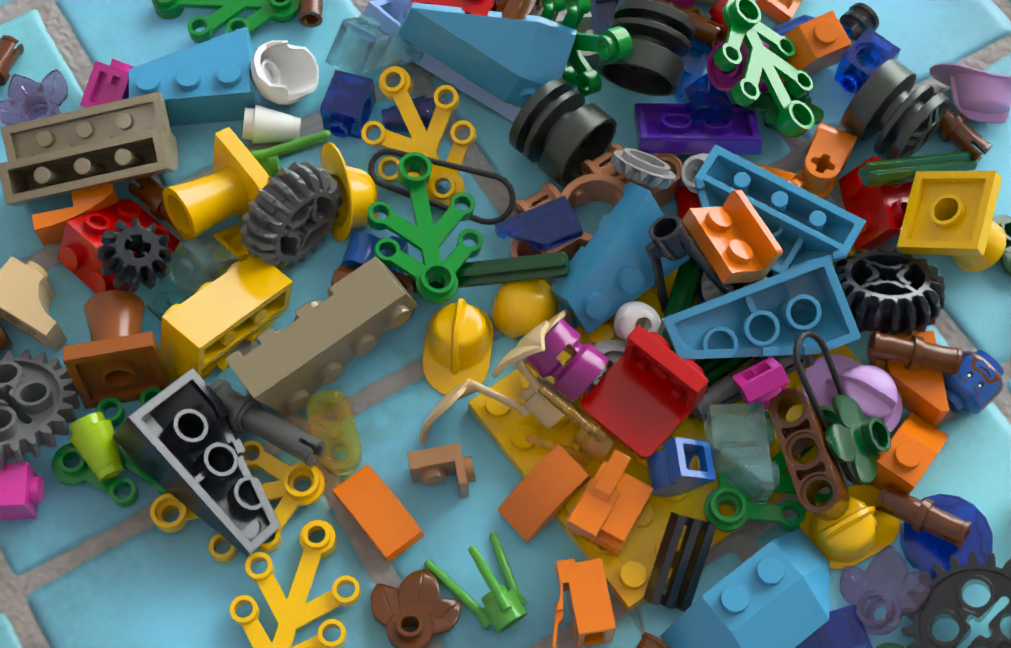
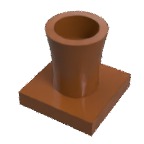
M110 290L92 296L84 306L91 342L63 346V362L85 409L96 408L101 400L109 397L116 398L121 403L139 400L141 394L148 388L156 387L163 391L171 385L170 377L153 332L142 333L145 303L134 293Z

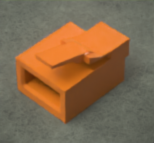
M615 449L608 463L604 461L595 477L591 478L567 520L568 531L577 536L582 535L581 538H587L586 541L588 542L591 540V544L594 545L596 543L597 547L601 546L602 550L607 549L606 552L618 558L648 506L654 488L625 473L624 471L631 458Z
M571 558L556 561L555 573L559 588V600L555 607L552 648H556L557 630L563 621L564 591L576 648L612 642L616 625L602 559L575 562V559Z

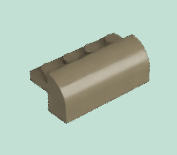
M159 91L0 127L8 162L0 163V179L6 205L10 206L26 205L70 195L73 191L108 184L114 185L176 171L178 168L179 156L176 135L171 133L164 97Z

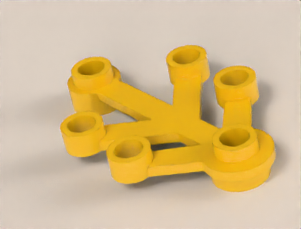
M399 66L385 69L379 78L380 90L389 100L395 101L412 138L388 131L378 121H369L361 130L363 140L373 148L383 146L409 153L418 152L427 157L440 160L437 151L451 113L460 103L457 91L450 85H442L436 89L434 93L436 107L426 130L410 96L413 90V81L408 72ZM392 76L401 77V81L396 87L388 86V81ZM452 93L454 98L451 103L447 105L440 103V98L443 94ZM465 120L457 121L451 127L450 135L454 143L446 159L447 162L462 165L469 146L476 140L475 128L470 122ZM461 128L470 129V136L465 140L457 139V133ZM372 129H381V135L377 140H369L368 135ZM393 156L384 157L378 164L379 175L386 182H400L397 172L392 176L385 175V168L391 163L397 164L398 172L399 160ZM432 164L430 180L426 185L428 198L449 206L451 198L455 194L465 193V184L459 175L460 171ZM408 173L411 177H420L418 173ZM442 181H448L451 184L450 190L445 194L437 192V187Z
M253 440L243 443L245 449L244 457L250 450L260 452L256 460H245L249 469L257 470L260 468L277 479V481L261 484L269 502L281 499L274 510L281 527L274 532L275 538L272 542L262 543L258 547L263 552H273L281 545V531L299 506H309L320 499L325 489V480L322 472L315 465L309 467L304 462L289 466L265 452L259 442ZM307 480L311 482L308 490L300 492L295 489L299 481ZM170 493L157 497L150 508V516L158 529L166 533L177 532L184 528L189 520L200 518ZM169 511H179V517L175 521H164L165 515ZM217 533L209 541V551L217 562H230L236 557L238 549L231 544L228 552L224 554L216 553L217 545L227 541Z
M313 520L302 528L299 541L303 553L287 599L274 576V564L269 555L263 552H256L247 558L245 570L249 578L258 583L278 622V627L271 643L258 620L260 610L256 601L248 595L238 596L232 601L230 614L233 620L243 627L253 648H341L345 644L347 632L344 625L339 620L328 619L319 626L318 635L292 647L297 630L341 606L354 605L361 595L358 581L352 576L344 575L334 581L330 591L306 603L320 560L329 557L337 546L335 531L328 522ZM314 531H323L325 538L321 542L313 543L309 540L311 533ZM264 561L268 564L265 572L261 574L252 572V567L256 562ZM350 584L355 588L353 595L347 598L339 596L338 591L340 587ZM243 604H250L253 606L252 613L245 618L238 617V608ZM329 628H337L341 631V635L338 640L329 642L324 639L325 632Z

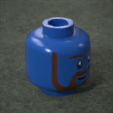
M970 350L962 351V362L958 373L953 376L942 372L948 406L951 411L958 413L962 410L969 414H979L1001 393L1004 387L1001 376L1004 374V371L991 355L982 350H977L976 352Z

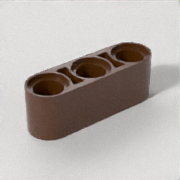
M782 389L778 395L771 399L769 414L798 499L805 509L819 519L825 521L837 520L846 513L850 503L849 493L838 462L827 449L825 432L809 398L797 389ZM794 405H803V412L800 418L793 422H787L786 416L789 409ZM817 445V457L808 464H801L800 457L803 450L808 446ZM824 487H832V500L825 506L817 507L815 497L818 491Z

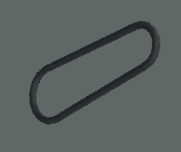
M389 148L376 152L371 157L368 165V173L374 183L384 189L410 198L409 191L379 180L374 172V164L381 156L389 154L403 157L409 152ZM428 157L433 165L496 179L508 189L510 196L509 206L502 215L493 219L472 215L469 220L480 224L494 225L501 223L510 216L515 207L516 195L512 184L507 178L497 173ZM429 199V204L444 211H447L449 208L446 204Z
M807 330L800 333L795 340L793 362L823 430L826 432L829 424L800 362L801 343L805 338H813L818 343L838 394L844 396L846 394L825 341L816 332ZM839 462L848 481L853 485L860 486L864 484L856 480L847 463Z

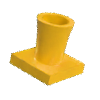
M228 127L215 133L213 173L190 182L164 188V205L171 222L179 234L187 241H193L209 228L233 214H236L241 222L245 224L242 217L250 210L248 203L255 200L258 195L257 189H263L270 176L231 128Z
M916 171L897 248L903 254L950 255L953 263L959 269L967 272H979L994 265L1000 259L1006 247L1004 230L1000 225L992 221L1002 182L1001 176L997 171Z

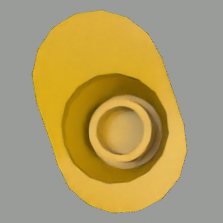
M327 142L322 147L320 163L321 168L329 172L332 178L338 182L337 185L342 189L340 198L343 202L338 209L340 215L333 221L332 225L334 228L331 230L334 239L342 242L346 240L350 230L369 226L367 222L368 208L372 203L378 201L376 184L371 176L362 169L346 166L335 144ZM376 212V213L373 214V216H374L375 218H377V219H378V212Z
M458 298L456 303L448 304L439 309L431 317L426 330L422 359L423 373L429 385L445 395L467 379L482 384L486 380L490 368L494 336L493 323L487 313L477 306L467 304L464 298Z
M869 485L847 487L850 499L849 507L846 513L837 520L825 521L819 519L810 511L805 513V518L800 528L830 561L829 569L842 570L854 566L884 550L895 541L900 530V520L875 509L882 490ZM832 499L828 500V501L825 502V503H816V506H817V507L825 506V505L829 504V502H830Z

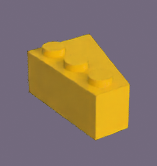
M251 255L244 261L233 263L225 274L212 283H204L193 296L183 303L172 305L162 316L160 353L170 380L172 382L176 381L192 368L203 380L217 367L224 372L229 367L225 358L245 339L252 344L260 334L288 309L293 281L275 266L267 264L260 258H255Z

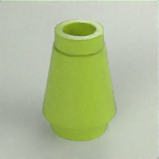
M102 412L84 416L69 426L72 433L69 440L93 473L96 474L99 482L114 478L124 471L117 441L112 437L115 434L112 421L106 420Z

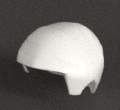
M273 40L258 47L250 65L252 82L258 93L277 105L293 104L304 99L317 89L319 67L315 57L306 47L289 45L288 40Z

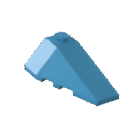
M412 2L399 28L398 35L503 102L522 108L530 97L544 84L553 79L562 78L577 30L540 16L526 15L525 21L501 18L502 12L488 11V16L465 14L462 8Z
M829 255L662 318L674 351L683 360L793 355L795 340L800 333L807 330L820 335L829 350L861 338ZM807 337L801 343L800 355L823 353L813 338Z

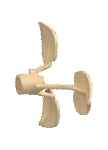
M564 309L549 321L546 320L536 326L519 341L515 349L504 356L492 372L491 376L495 379L508 366L512 364L516 366L530 383L519 395L525 401L523 404L483 384L467 379L446 394L431 410L422 425L419 442L425 446L433 422L458 399L475 391L517 410L524 418L531 413L547 430L552 428L573 405L553 387V382L548 377L543 378L536 372L538 375L536 378L523 363V360L530 355L545 351V335L558 320L562 318L569 325H572L571 313Z

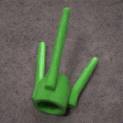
M325 130L268 149L250 151V153L267 174L274 178V176H277L279 169H281L279 156L323 143L331 136V133Z
M491 533L489 539L506 586L504 584L499 586L476 546L472 545L468 549L476 567L490 589V592L481 599L485 605L484 608L475 602L433 561H425L424 566L477 617L484 629L492 625L496 633H501L521 621L528 614L523 606L527 602L518 589L504 549L496 533Z

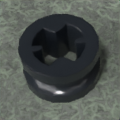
M861 2L853 4L849 11L845 12L839 20L847 36L857 42L867 40L870 34L878 29L880 24L876 12Z

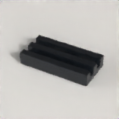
M671 512L643 599L650 604H661L667 608H677L685 612L692 604L717 526L704 520ZM685 525L687 526L680 549L679 551H676ZM670 568H673L666 592L662 594Z

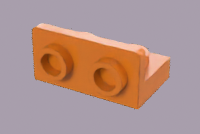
M733 190L723 206L690 208L682 219L723 284L762 281L783 253L781 246L742 190Z

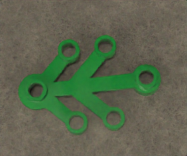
M152 0L156 14L163 19H174L180 16L185 8L218 9L207 18L197 16L188 22L187 28L190 38L196 43L210 40L213 33L225 24H227V33L248 26L251 38V34L271 20L278 23H286L293 20L300 8V0ZM245 10H257L247 19L237 17ZM201 27L206 28L204 31L201 32L195 31L196 29Z
M541 0L544 10L540 17L555 22L558 13L566 8L567 13L561 24L577 30L584 14L589 13L591 9V0ZM621 26L602 31L600 35L577 32L568 58L573 67L566 64L562 78L573 88L577 86L579 92L584 96L599 92L602 88L601 77L596 70L591 68L579 50L597 52L602 60L609 62L628 58L632 53V40L628 31Z
M728 0L724 4L722 12L724 22L729 29L725 44L714 53V61L721 70L729 72L742 61V54L739 50L743 40L749 50L742 80L731 90L734 101L742 107H748L760 96L758 85L762 75L780 111L776 122L779 131L789 138L802 136L815 124L813 112L805 103L798 100L791 101L779 77L780 75L786 80L787 90L796 98L803 97L813 88V81L805 71L797 70L786 62L796 53L793 42L785 36H780L760 22L761 11L753 0ZM761 40L769 45L768 49L763 46Z
M411 152L405 154L400 159L397 176L400 183L409 189L416 226L394 213L392 207L383 201L374 202L369 206L367 222L375 230L388 229L420 250L423 263L401 251L398 242L391 238H383L376 243L374 257L376 256L387 267L395 266L416 280V291L422 299L432 304H443L455 296L458 289L456 273L468 258L476 257L480 253L483 237L477 230H463L459 234L455 249L441 262L439 247L460 221H467L472 217L475 201L467 193L455 194L451 198L447 211L434 225L426 185L431 176L432 164L424 154ZM415 172L418 173L420 177H411L408 175V173ZM462 203L465 204L469 209L461 211L457 209L455 205ZM376 212H382L387 216V218L382 220L377 219L373 216V214ZM467 239L473 240L476 246L467 247L463 241ZM382 249H390L394 252V255L386 257L380 251ZM438 281L444 288L436 289L431 287L429 283Z
M156 387L146 389L139 399L141 407L162 390ZM113 397L105 398L98 403L96 412L104 414L111 407L118 408L116 415L110 418L105 417L106 420L112 421L113 427H116L124 421L126 416L125 409L118 399ZM117 442L122 461L121 464L125 469L154 485L159 494L169 493L147 475ZM72 443L62 446L53 456L52 471L61 483L77 486L87 482L108 494L113 502L122 508L130 507L137 502L139 490L131 479L121 477L99 482L96 474L93 473ZM80 457V463L76 467L67 468V462L70 459ZM121 488H131L129 496L122 499L117 498V493Z
M820 406L829 426L837 423L834 409L830 406ZM766 410L757 415L750 413L745 422L746 432L751 436L750 477L740 486L736 487V462L742 452L740 441L733 436L726 435L720 437L715 444L713 456L718 462V488L711 491L704 503V515L708 522L717 526V530L732 532L741 528L748 520L777 523L785 531H794L800 527L805 518L804 508L800 503L793 500L785 501L781 505L751 502L762 491L797 494L790 474H783L788 470L782 450L769 460V434L773 423L769 412ZM762 419L766 423L767 428H755L752 420ZM729 445L734 449L735 454L733 456H725L720 451V447ZM816 445L805 448L801 453L800 459ZM828 487L829 493L827 494L818 492L815 502L825 503L832 499L833 488ZM723 504L732 507L734 515L730 517L720 514L718 507ZM782 511H794L798 520L795 522L787 521L783 517Z

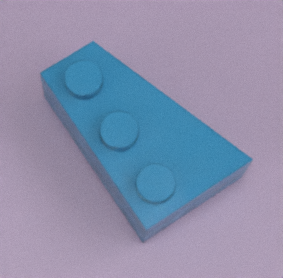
M248 26L129 69V98L158 91L162 93L170 126L244 120L245 107L255 108L257 105L256 88L252 82L250 72L254 50Z
M630 181L622 190L624 195L609 215L605 214L598 223L599 229L585 248L581 246L571 259L568 276L557 278L550 288L563 310L567 309L571 313L572 322L588 334L614 316L622 305L634 301L656 284L651 258L645 247L652 242L648 233L650 226L655 220L664 216L650 190ZM687 254L682 259L676 261L661 257L664 277L689 260V255Z

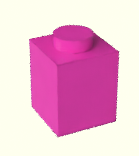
M17 462L6 463L4 469H0V521L36 519L38 503H43L45 496L43 478L36 473L28 462H23L22 465H19Z

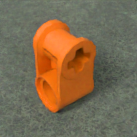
M822 122L818 124L807 150L804 166L800 172V180L807 183V191L824 200L830 196L841 170H844L858 136Z

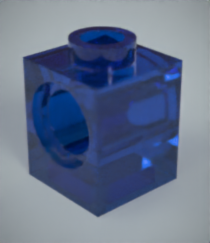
M868 28L841 57L834 80L840 83L846 91L856 94L867 79L882 64L892 58L897 60L901 49Z
M335 70L320 107L324 130H328L333 135L342 138L350 136L362 139L361 130L369 121L376 103L373 79Z

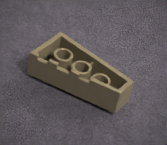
M376 256L329 287L327 292L329 298L323 302L320 300L311 303L307 302L294 311L296 314L294 322L276 332L271 327L260 334L257 339L261 344L249 353L242 356L240 351L237 350L225 358L226 362L255 400L287 416L290 413L302 410L311 401L312 394L323 385H329L338 380L345 371L344 367L356 357H362L371 352L383 334L389 329L398 328L409 319L411 311L418 304L390 269Z

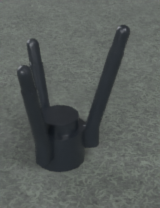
M664 215L652 223L648 232L652 242L646 245L645 250L651 258L658 299L663 314L668 302V295L661 257L676 261L689 253L722 294L728 293V287L722 283L713 267L698 250L678 216Z

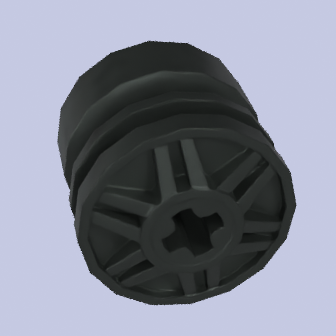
M651 0L620 1L615 8V20L611 23L610 28L621 26L628 31L632 40V53L628 58L616 62H609L600 58L597 68L600 75L607 81L636 93L663 97L674 95L679 89L685 68L681 57H685L690 51V41L694 38L696 31L695 22L687 14L660 2Z
M892 58L882 64L853 97L843 114L841 127L849 133L858 136L857 139L861 142L869 140L880 132L874 145L875 153L883 155L889 151L886 160L908 158L918 152L933 136L950 105V99L942 93L932 97L934 87L927 83L911 94L910 92L916 81L917 74L898 60Z
M556 78L544 84L521 108L512 124L509 133V143L520 153L524 152V156L531 162L540 161V169L561 187L565 188L570 182L582 176L579 166L582 161L586 159L592 161L607 151L616 133L617 123L596 104H585L583 94L578 90H574L563 78Z

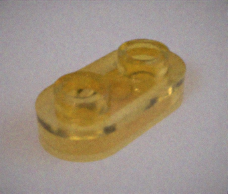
M333 389L322 390L316 393L307 405V416L312 436L325 442V451L321 459L319 458V462L322 468L332 475H347L353 472L362 460V448L351 406L343 393ZM329 411L338 413L337 417L331 421L324 420L323 416ZM338 450L348 452L347 457L343 460H336L333 458V455Z

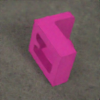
M112 59L110 66L95 61L80 106L88 108L129 98V69L134 66Z
M772 356L732 376L739 393L752 415H757L769 409L771 399L778 395L782 389H787L786 383L790 382L783 366Z

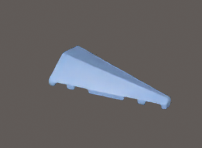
M374 0L368 4L354 25L355 28L514 122L521 108L503 102L398 35L399 28L412 0Z

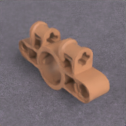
M617 143L611 144L606 153L592 161L586 159L580 163L582 176L570 182L562 194L554 184L546 182L542 184L539 192L525 200L518 198L515 201L513 210L525 231L513 238L510 245V257L565 252L570 262L580 247L583 246L585 248L594 236L581 231V227L576 222H571L568 214L576 206L586 205L588 201H602L615 207L624 195L622 190L629 181L650 190L657 204L662 208L675 199V191L680 188L683 164L674 154H654L653 156L671 167L670 171L676 175L673 185L668 189L651 188L648 185L639 184L633 179L626 178L624 174L616 171L610 160L615 150L624 151V149Z

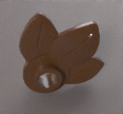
M421 569L410 573L401 582L399 589L386 584H376L371 595V611L374 619L387 628L388 640L394 648H425L431 642L433 636L449 632L454 628L460 617L461 602L448 598L440 599L438 580L429 570ZM407 626L418 627L413 632H406L402 629Z

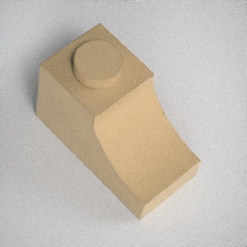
M11 256L0 269V318L58 353L67 342V338L58 323L50 317V302L56 295L47 280L50 276L35 262L29 261L25 264Z

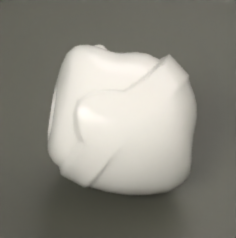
M640 301L628 302L622 305L616 313L614 331L618 338L626 342L627 336L638 324L647 332L653 331L658 333L661 319L657 311L648 304Z

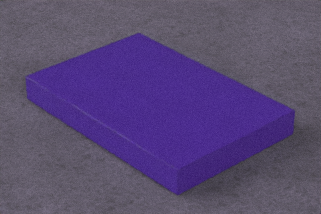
M634 104L633 117L639 151L645 153L709 154L716 144L734 154L761 155L762 138L754 111L746 110L739 104Z

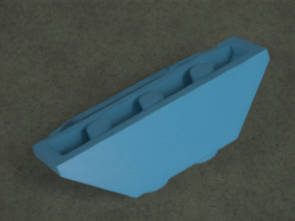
M716 144L694 179L701 208L723 206L733 190H742L783 250L782 255L770 270L775 275L827 255L830 256L832 263L845 259L866 223V220Z
M800 527L770 541L702 594L660 637L670 648H796L829 621L830 561Z

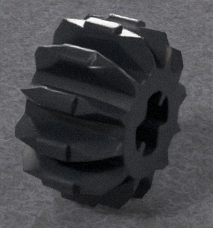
M138 217L132 220L130 227L119 220L114 225V232L106 230L101 238L103 245L98 247L97 258L104 262L100 270L102 276L115 274L113 280L115 288L122 285L125 281L129 282V288L132 293L138 290L140 282L151 290L156 285V278L163 279L167 276L169 271L167 264L171 262L173 252L166 248L169 242L168 234L155 235L157 228L155 222L148 225L147 228H143ZM133 252L137 253V258L133 257Z

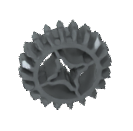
M307 161L301 164L294 162L288 169L282 167L279 169L276 177H268L267 184L263 189H257L258 195L255 200L248 203L250 210L242 217L245 224L240 229V233L243 236L241 243L255 258H260L263 262L275 266L278 270L285 267L290 269L297 261L302 263L310 252L315 253L316 247L320 242H325L324 237L328 231L333 230V221L340 215L338 209L342 205L343 200L340 198L342 189L337 185L338 182L325 169L319 168L315 164L312 165Z

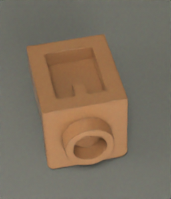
M460 442L407 453L412 483L422 482L423 485H435L446 481L448 476L455 475L460 498L469 497L468 483L476 482L471 456H462Z

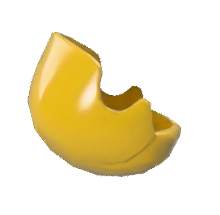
M542 279L504 283L495 294L490 314L495 327L507 337L516 339L519 336L526 335L542 322L549 321L557 314L559 307L556 297L550 290L551 286Z

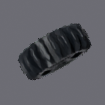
M878 247L877 251L862 249L860 254L848 253L846 259L837 261L834 268L859 333L863 331H879L880 333L894 336L901 333L906 337H910L913 331L925 332L927 326L935 325L936 319L944 307V277L938 274L937 267L928 265L925 258L916 259L913 257V254L897 252L896 248L893 251H884Z

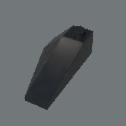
M192 368L128 416L112 437L147 475L248 557L281 526L259 479L252 476L243 456L245 452L240 438L235 439L226 420L228 412L222 400Z

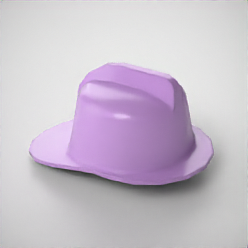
M939 63L930 67V75L935 80L951 87L953 105L960 114L963 113L969 120L975 122L1005 123L1011 108V76L993 74L954 63Z
M831 355L846 396L858 403L864 416L880 418L890 433L900 422L903 412L902 399L892 377L876 366L864 365L842 355ZM823 356L816 359L815 364L806 368L804 373L819 405L833 408L831 399L839 394ZM802 385L803 394L807 396V393Z

